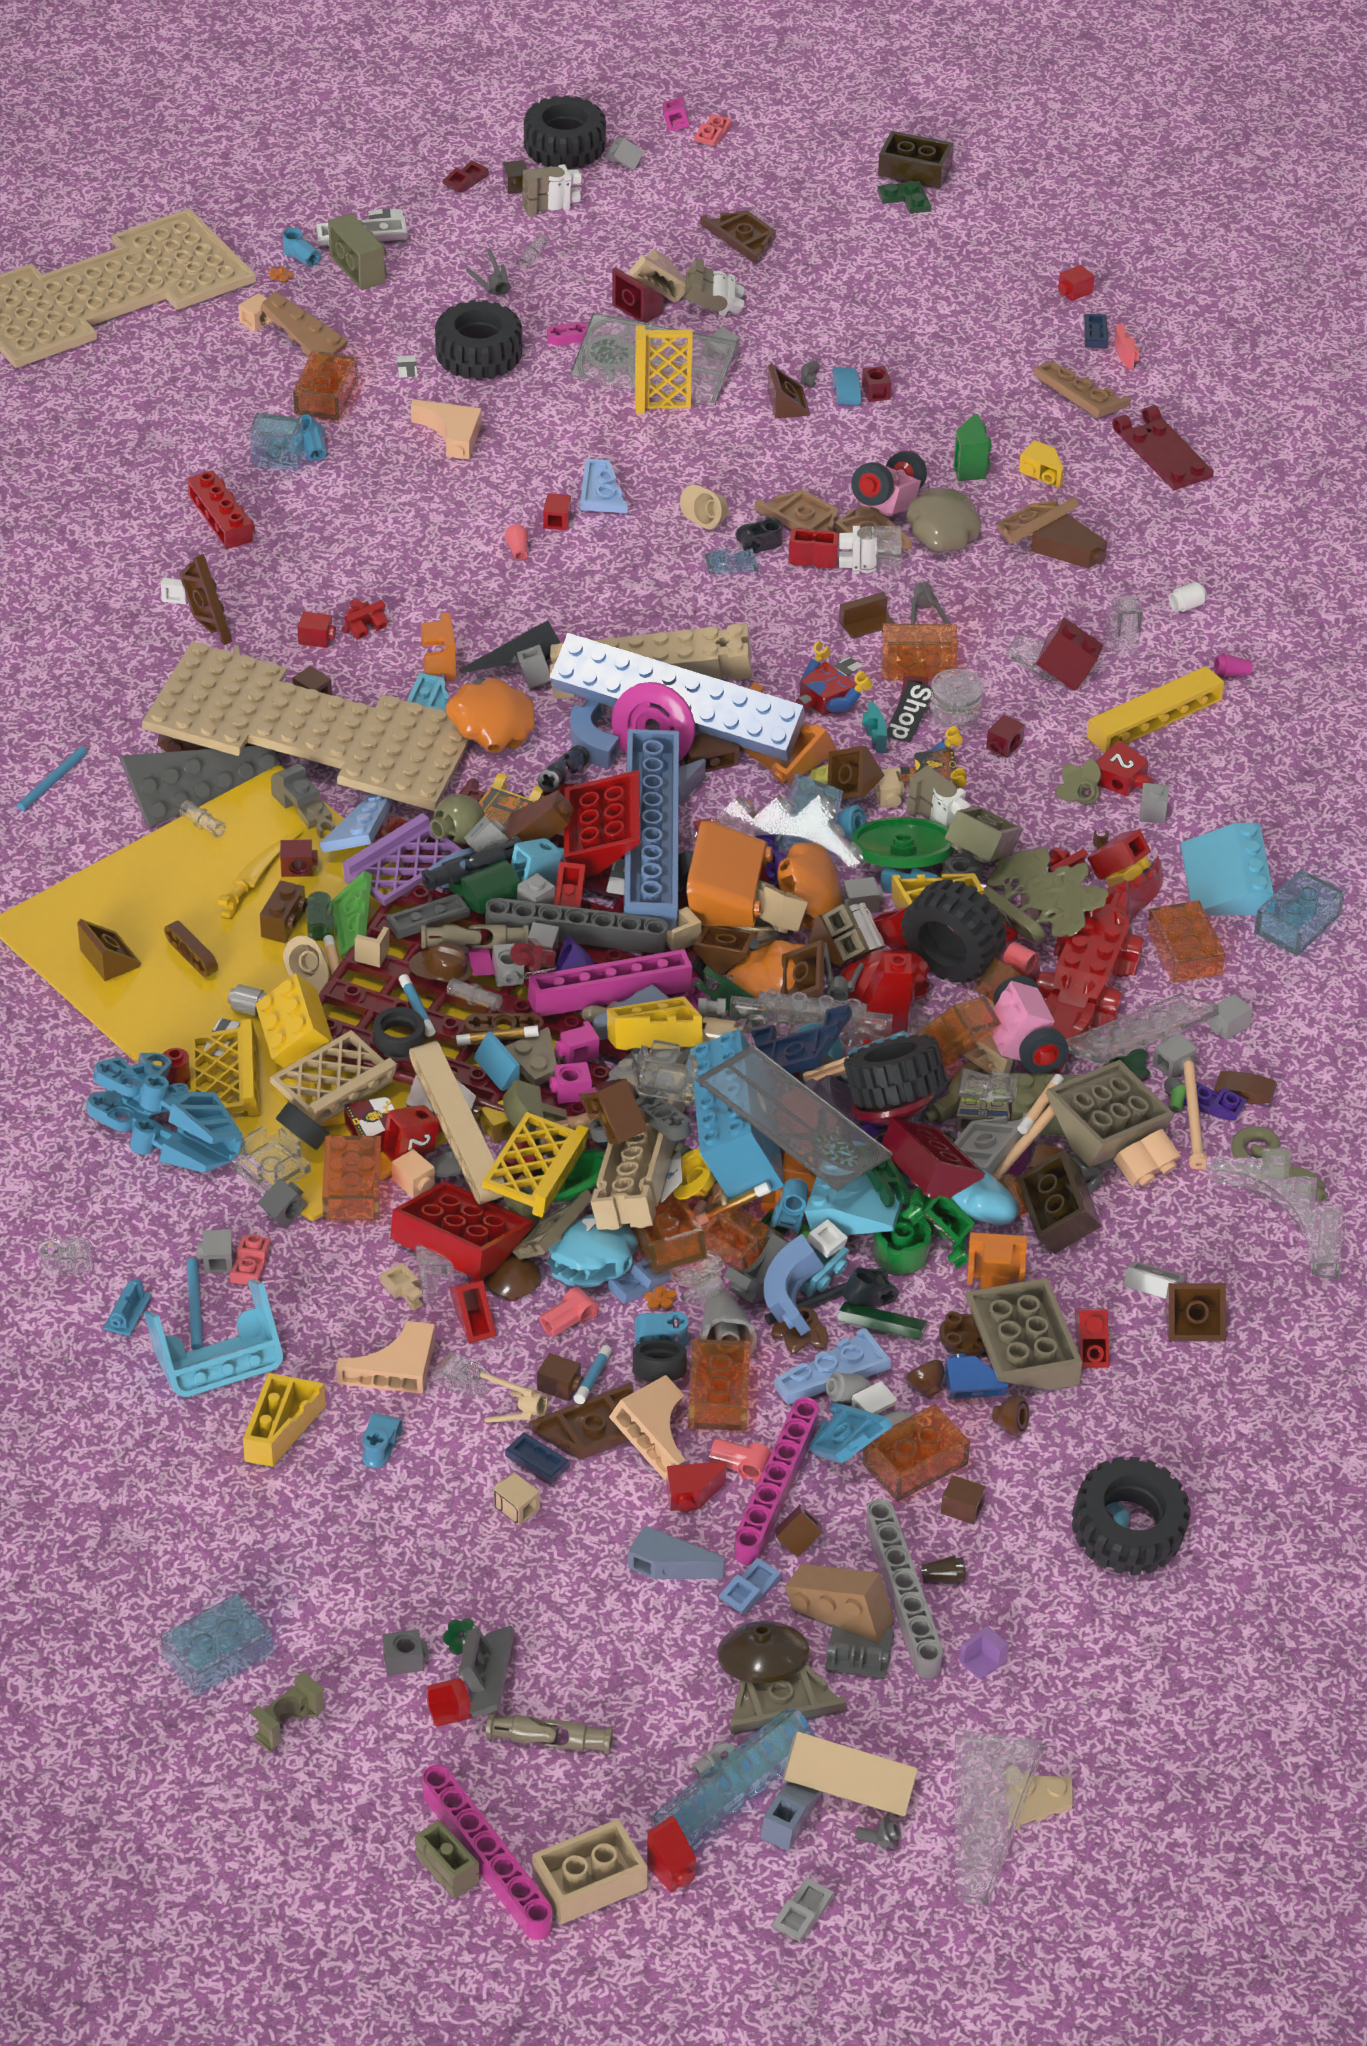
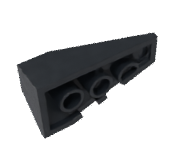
M546 621L462 667L459 671L461 673H468L518 664L520 662L517 652L539 644L547 661L550 659L551 645L560 644V641L550 622Z

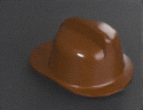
M450 942L440 943L429 950L421 951L415 954L409 961L411 972L425 979L461 983L468 980L472 975L471 963L466 959V953L459 945Z

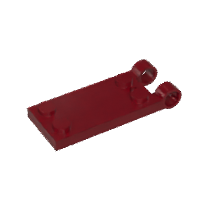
M1156 405L1142 409V419L1146 424L1136 428L1132 427L1131 420L1127 415L1113 419L1112 426L1114 431L1123 438L1173 491L1213 478L1214 471L1161 417V412Z

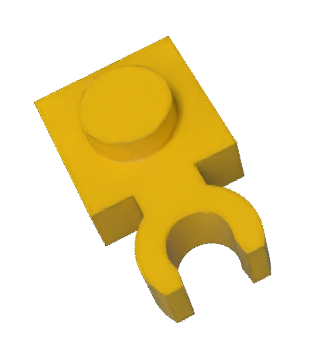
M1145 856L1137 863L1106 878L1109 887L1123 883L1124 880H1134L1151 863L1148 857Z

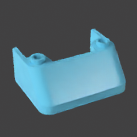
M256 1279L248 1280L255 1308L245 1310L239 1315L236 1323L238 1337L187 1353L182 1341L178 1337L164 1335L159 1315L151 1311L144 1312L155 1355L171 1389L176 1394L183 1397L193 1396L272 1371L279 1367L283 1360V1352L263 1282Z

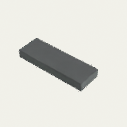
M454 894L386 916V923L397 939L421 932V925L438 927L469 917L470 909L460 895Z

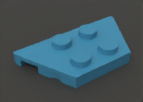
M834 1402L829 1408L833 1416L829 1423L826 1420L821 1422L818 1432L812 1438L808 1448L818 1457L842 1464L888 1431L893 1424L885 1416Z

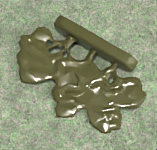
M1046 847L1037 848L1032 851L1024 850L1017 852L1011 858H1002L995 862L996 870L988 877L987 883L995 887L1004 885L1005 894L1003 896L989 886L983 888L984 894L989 897L988 901L992 905H996L999 909L998 914L1003 917L1004 922L1014 930H1017L1020 935L1035 946H1038L1046 939V933L1039 925L1040 923L1050 922L1052 924L1051 934L1054 937L1073 936L1085 926L1084 912L1103 907L1109 894L1108 890L1098 885L1081 886V882L1088 876L1087 863L1076 864L1074 867L1062 866L1058 867L1054 872H1047L1046 869L1050 856ZM1009 878V882L1005 884L1004 880ZM1017 878L1019 880L1018 886L1011 890L1013 887L1010 885L1013 879ZM1020 887L1024 888L1022 891L1017 892ZM1015 894H1025L1029 898L1028 903L1020 909L1008 900ZM1028 908L1040 909L1042 912L1035 921L1024 911ZM1053 912L1056 913V915L1051 918L1047 917Z

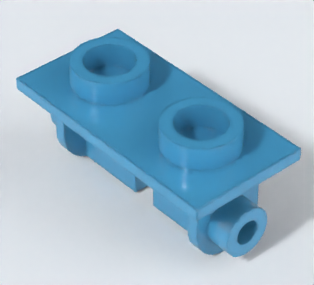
M133 1279L127 1283L103 1330L131 1336L152 1296L151 1293L144 1292L141 1280Z

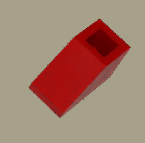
M1138 829L1118 834L1089 855L1087 859L1096 877L1103 879L1137 863L1148 855L1151 850L1141 830Z
M1075 1308V1336L1077 1350L1082 1360V1368H1109L1108 1310L1105 1308Z

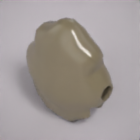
M943 487L925 490L920 497L912 500L906 515V519L912 526V534L935 552L965 549L967 543L977 539L981 528V520L976 513V507L972 501L963 493Z

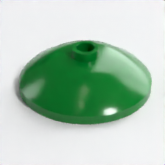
M601 1150L583 1151L553 1202L576 1200L580 1193L586 1189L589 1192L593 1191L597 1187L596 1182L605 1152ZM543 1170L537 1176L544 1175Z

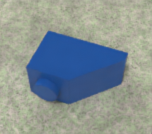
M959 1353L946 1358L944 1377L948 1400L1005 1396L1008 1383L998 1381L995 1371L976 1356L967 1357V1354Z

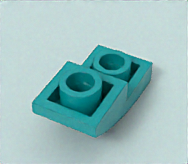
M868 702V712H863L862 727H867V736H872L871 744H876V753H886L887 727L885 719L876 704Z

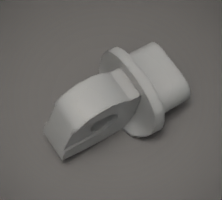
M719 1742L712 1747L710 1752H701L702 1758L691 1763L698 1776H702L710 1771L715 1774L736 1765L742 1759V1756L731 1743ZM726 1751V1757L721 1759V1752Z

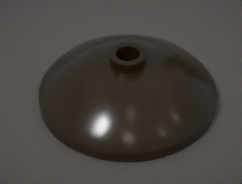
M755 1621L740 1625L726 1634L718 1645L717 1657L721 1668L736 1679L752 1683H770L784 1680L798 1673L809 1659V1644L802 1633L787 1624L776 1621Z

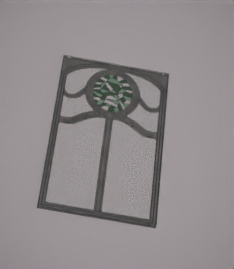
M593 312L571 373L569 374V379L635 392L636 325H645V330L680 329ZM693 332L691 404L712 408L716 406L730 362L737 347L736 340ZM650 338V343L655 347L660 346L664 342L661 338ZM677 338L673 342L681 347L687 342V338ZM667 346L661 352L669 357L676 350L671 346ZM658 355L650 360L656 367L664 361ZM679 355L673 361L681 366L687 359ZM668 364L661 371L668 376L675 369ZM658 374L650 379L655 385L664 380ZM679 374L673 380L680 385L686 378ZM669 383L661 388L667 395L675 389ZM680 392L672 398L676 401H686V397ZM655 393L653 395L656 397H661L658 393Z
M754 1045L699 1075L696 1079L700 1085L837 1192L890 1159L893 1154Z

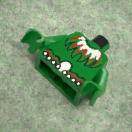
M920 1187L916 1188L912 1193L909 1207L902 1213V1216L904 1218L908 1217L913 1226L923 1217L929 1223L931 1234L952 1242L953 1252L947 1255L951 1263L955 1264L956 1269L960 1268L968 1260V1255L965 1252L966 1235L975 1222L950 1198L938 1196L937 1199L925 1196Z

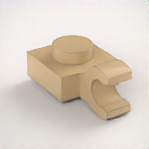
M404 1263L379 1274L380 1283L395 1299L403 1295L406 1303L413 1311L423 1307V1303L419 1300V1297L422 1296V1292L418 1288L419 1279Z

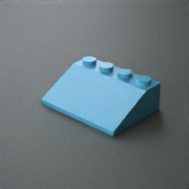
M1233 823L1180 843L1192 916L1271 914L1274 893L1260 823Z
M851 1143V1145L855 1149L859 1147H867L860 1144ZM831 1146L827 1150H834L835 1148ZM839 1153L840 1156L849 1158L848 1156ZM824 1162L821 1163L819 1169L821 1175L830 1178H843L855 1174L841 1172ZM899 1171L905 1180L904 1183L908 1187L911 1178ZM866 1174L838 1192L817 1176L804 1212L811 1231L828 1219L845 1235L894 1231L902 1205L896 1199V1195H894V1206L885 1207L884 1203L880 1200L879 1192L876 1191Z

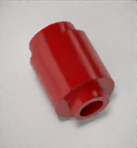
M181 1048L166 1050L163 1055H166L172 1061L170 1071L166 1077L169 1085L176 1083L186 1085L190 1078L188 1053Z

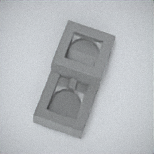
M806 1877L793 1899L787 1900L772 1927L801 1942L834 1899V1892Z

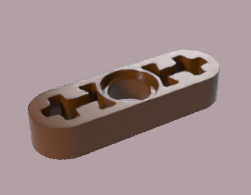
M177 920L164 927L165 936L169 943L203 977L218 971V964L214 955L180 921Z
M534 1013L471 1014L465 1019L464 1024L465 1034L502 1030L497 1027L500 1024L509 1025V1029L516 1028V1025H519V1028L538 1025L539 1031L543 1029L542 1017Z

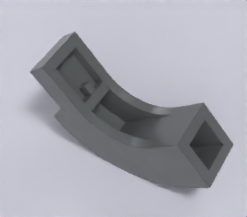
M772 1234L762 1253L750 1267L744 1270L728 1267L724 1277L732 1281L729 1290L753 1304L765 1301L764 1279L766 1272L775 1256L790 1241L784 1237Z

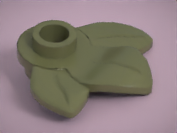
M1092 758L1085 762L1083 768L1072 764H1064L1062 767L1064 784L1054 789L1057 796L1064 801H1077L1082 805L1095 803L1099 797L1097 784L1101 778L1098 764ZM1090 789L1091 795L1084 797V791Z

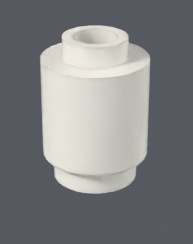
M1193 582L1174 589L1173 593L1169 594V603L1174 611L1181 610L1184 612L1203 605L1207 593L1203 585Z

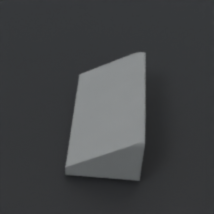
M1134 1261L1127 1268L1123 1286L1166 1299L1168 1283H1185L1187 1277Z

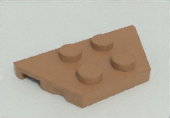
M803 489L792 491L789 494L774 496V501L763 503L761 499L755 501L756 511L769 518L779 519L789 529L805 528L815 532L822 530L833 531L839 514L838 508Z
M1070 498L1061 505L1058 504L1057 500L1029 504L997 522V530L1010 544H1013L1024 537L1032 536L1033 532L1079 507L1077 498Z
M860 505L857 510L850 509L845 516L840 517L835 522V530L838 533H853V526H860L861 539L877 537L878 551L912 548V540L875 507Z

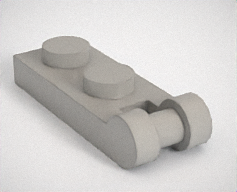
M698 998L697 1011L702 1016V1020L704 1016L725 1019L726 998H717V1001H707V998Z

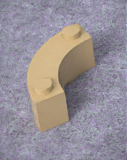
M759 880L756 897L757 900L761 901L762 909L761 916L757 917L772 924V929L782 933H787L788 930L798 932L808 902L790 892L785 893L775 888L774 885Z

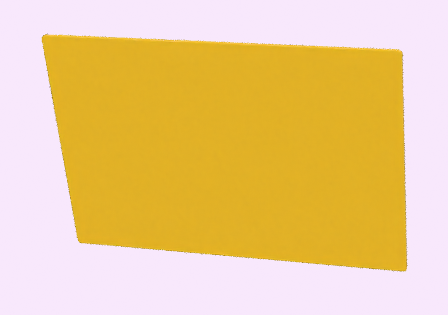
M276 765L1 913L0 939L137 1064L140 1053L163 1054L168 1049L181 1048L188 1053L190 1066V1036L212 1032L220 1018L240 1022L237 1028L241 1027V1020L252 1019L258 1045L260 1115L249 1117L247 1110L229 1113L242 1133V1147L238 1156L271 1187L279 1178L287 1185L291 1181L304 1192L301 1197L308 1204L301 1214L309 1221H315L392 1175L391 1160L383 1151L364 1159L345 1123L323 1126L330 1134L319 1149L315 1150L276 1120L277 1115L287 1102L291 1101L270 1083V1078L284 1068L271 1058L259 1015L255 1016L232 1010L231 1004L228 1003V996L230 990L236 988L238 984L262 989L265 993L269 994L283 981L287 980L290 976L283 961V951L286 944L297 936H308L315 940L319 947L324 950L327 957L323 938L327 935H332L341 963L343 958L339 955L332 914L330 919L327 920L328 895L332 901L348 886L344 882L343 862L371 844L322 853L319 843L331 831L323 830L324 838L320 839L317 835V828L308 829L299 816L298 808L295 805L285 809L273 797L271 777L273 774L284 770L282 766ZM325 803L332 813V822L336 827L344 818ZM299 829H302L303 833L295 840L312 839V850L318 851V866H313V876L281 877L279 854L264 871L255 887L248 888V892L241 895L231 918L221 917L220 912L223 910L224 905H218V898L234 889L235 885L232 882L258 855ZM390 862L383 867L396 868V862ZM372 875V880H376V875ZM380 875V880L395 879V875ZM280 880L305 886V898H308L307 909L286 943L261 937L260 913ZM379 888L378 891L386 895L393 888ZM371 895L367 924L381 906V903ZM393 905L388 915L407 910V908ZM83 919L117 932L141 962V965L134 970L104 981L80 950L77 922ZM177 920L180 921L214 955L218 964V971L203 977L169 943L165 936L164 927ZM447 923V924H444V925H456V924ZM488 938L484 945L490 943L491 940ZM389 943L388 955L403 959L409 949ZM327 957V965H328L329 978H330L332 974H331V970H330V966H329V961H328V957ZM348 970L343 977L344 981L380 992L386 984L385 981L352 970ZM473 971L468 981L498 991L503 987H497L495 977L490 975L474 976ZM516 985L510 995L528 1000L529 988ZM397 986L390 995L409 1002L403 988ZM417 992L423 1006L429 1008L435 998ZM445 1002L439 1011L465 1020L471 1014H482L449 1002ZM327 1003L323 1006L325 1016L357 1026L363 1015ZM577 1011L565 1012L582 1018V1015ZM375 1019L370 1024L367 1030L373 1032V1023ZM500 1024L497 1026L499 1029L502 1030L510 1028V1026L507 1024ZM393 1027L387 1029L384 1033L393 1037H406L411 1035L412 1031ZM425 1036L424 1044L437 1041L447 1057L455 1059L462 1049ZM551 1036L553 1049L556 1051L555 1042L560 1039ZM232 1038L228 1046H232L238 1038ZM206 1043L197 1044V1048L203 1051ZM472 1052L466 1063L480 1067L474 1059L475 1052ZM231 1056L224 1063L231 1066L238 1059ZM322 1057V1061L337 1063L335 1060ZM205 1060L197 1068L204 1071L211 1063ZM160 1061L152 1062L155 1065L162 1066ZM306 1066L302 1068L303 1073L317 1074L318 1068ZM218 1068L211 1075L218 1078L225 1071ZM322 1069L321 1075L337 1077V1071ZM341 1071V1078L353 1079L356 1077V1073ZM520 1072L519 1080L530 1083ZM232 1075L225 1083L231 1086L239 1078ZM189 1078V1080H188V1082H187V1084H186V1085L188 1086V1088H189L188 1092H190V1078ZM285 1078L282 1081L285 1084L295 1083L297 1079ZM204 1080L198 1088L205 1090L212 1083ZM393 1080L392 1083L362 1101L386 1097L389 1098L394 1109H401L407 1107L406 1101L412 1086ZM219 1087L214 1092L219 1097L226 1090ZM232 1095L225 1102L228 1104L239 1102V1098ZM444 1132L438 1133L436 1147L448 1141Z

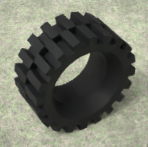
M918 1034L910 1035L909 1037H905V1035L898 1036L897 1039L891 1040L889 1038L881 1043L869 1044L870 1047H862L857 1050L858 1052L851 1053L849 1058H845L843 1063L853 1103L855 1105L858 1104V1107L861 1108L865 1106L872 1109L876 1106L886 1108L887 1105L893 1104V1106H897L902 1102H913L915 1098L928 1096L929 1092L935 1093L939 1090V1087H943L945 1082H947L938 1040L934 1036L929 1037L924 1034L919 1037Z

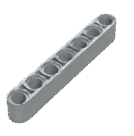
M876 1499L871 1501L867 1507L866 1530L914 1671L922 1678L931 1679L940 1674L943 1648L894 1507L887 1500Z

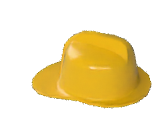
M694 1149L681 1157L682 1183L673 1191L675 1198L679 1200L687 1199L691 1196H706L716 1180L700 1155V1149Z

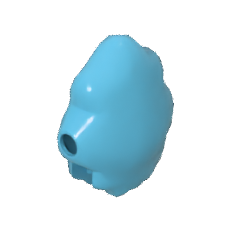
M983 1170L985 1172L983 1179L950 1198L970 1218L997 1226L1012 1223L1017 1218L1019 1211L1016 1198L992 1174Z
M594 1214L575 1220L576 1222L563 1232V1239L553 1244L548 1250L551 1255L547 1261L551 1267L552 1277L566 1285L586 1288L600 1286L605 1281L624 1275L631 1268L633 1262L632 1255L639 1245L637 1235L631 1229L630 1223L623 1224L617 1230H597L595 1224L589 1231H586L587 1226L582 1220L595 1218Z

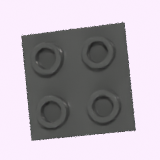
M833 1625L830 1642L827 1646L825 1670L886 1679L894 1629L888 1628L878 1644Z

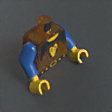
M952 726L947 729L945 733L946 741H940L932 749L925 752L915 753L913 767H900V781L909 782L912 775L928 765L953 783L956 788H964L967 783L965 780L967 774L963 768L956 769L954 748L950 747L951 745L960 746L963 742L958 728Z

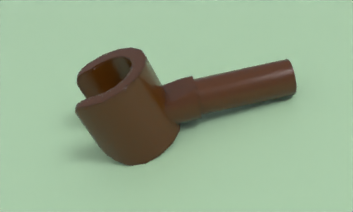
M1097 830L1094 831L1093 845L1097 850L1108 842V831H1105L1104 836H1099L1096 834Z

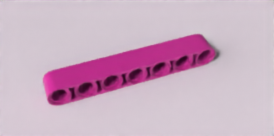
M803 1397L793 1403L735 1533L734 1556L743 1565H751L757 1557L761 1558L808 1451V1446L815 1435L818 1427L819 1406L814 1399Z
M442 1765L427 1767L422 1774L423 1797L443 1824L479 1862V1873L524 1933L534 1940L547 1938L552 1932L551 1904L450 1771Z

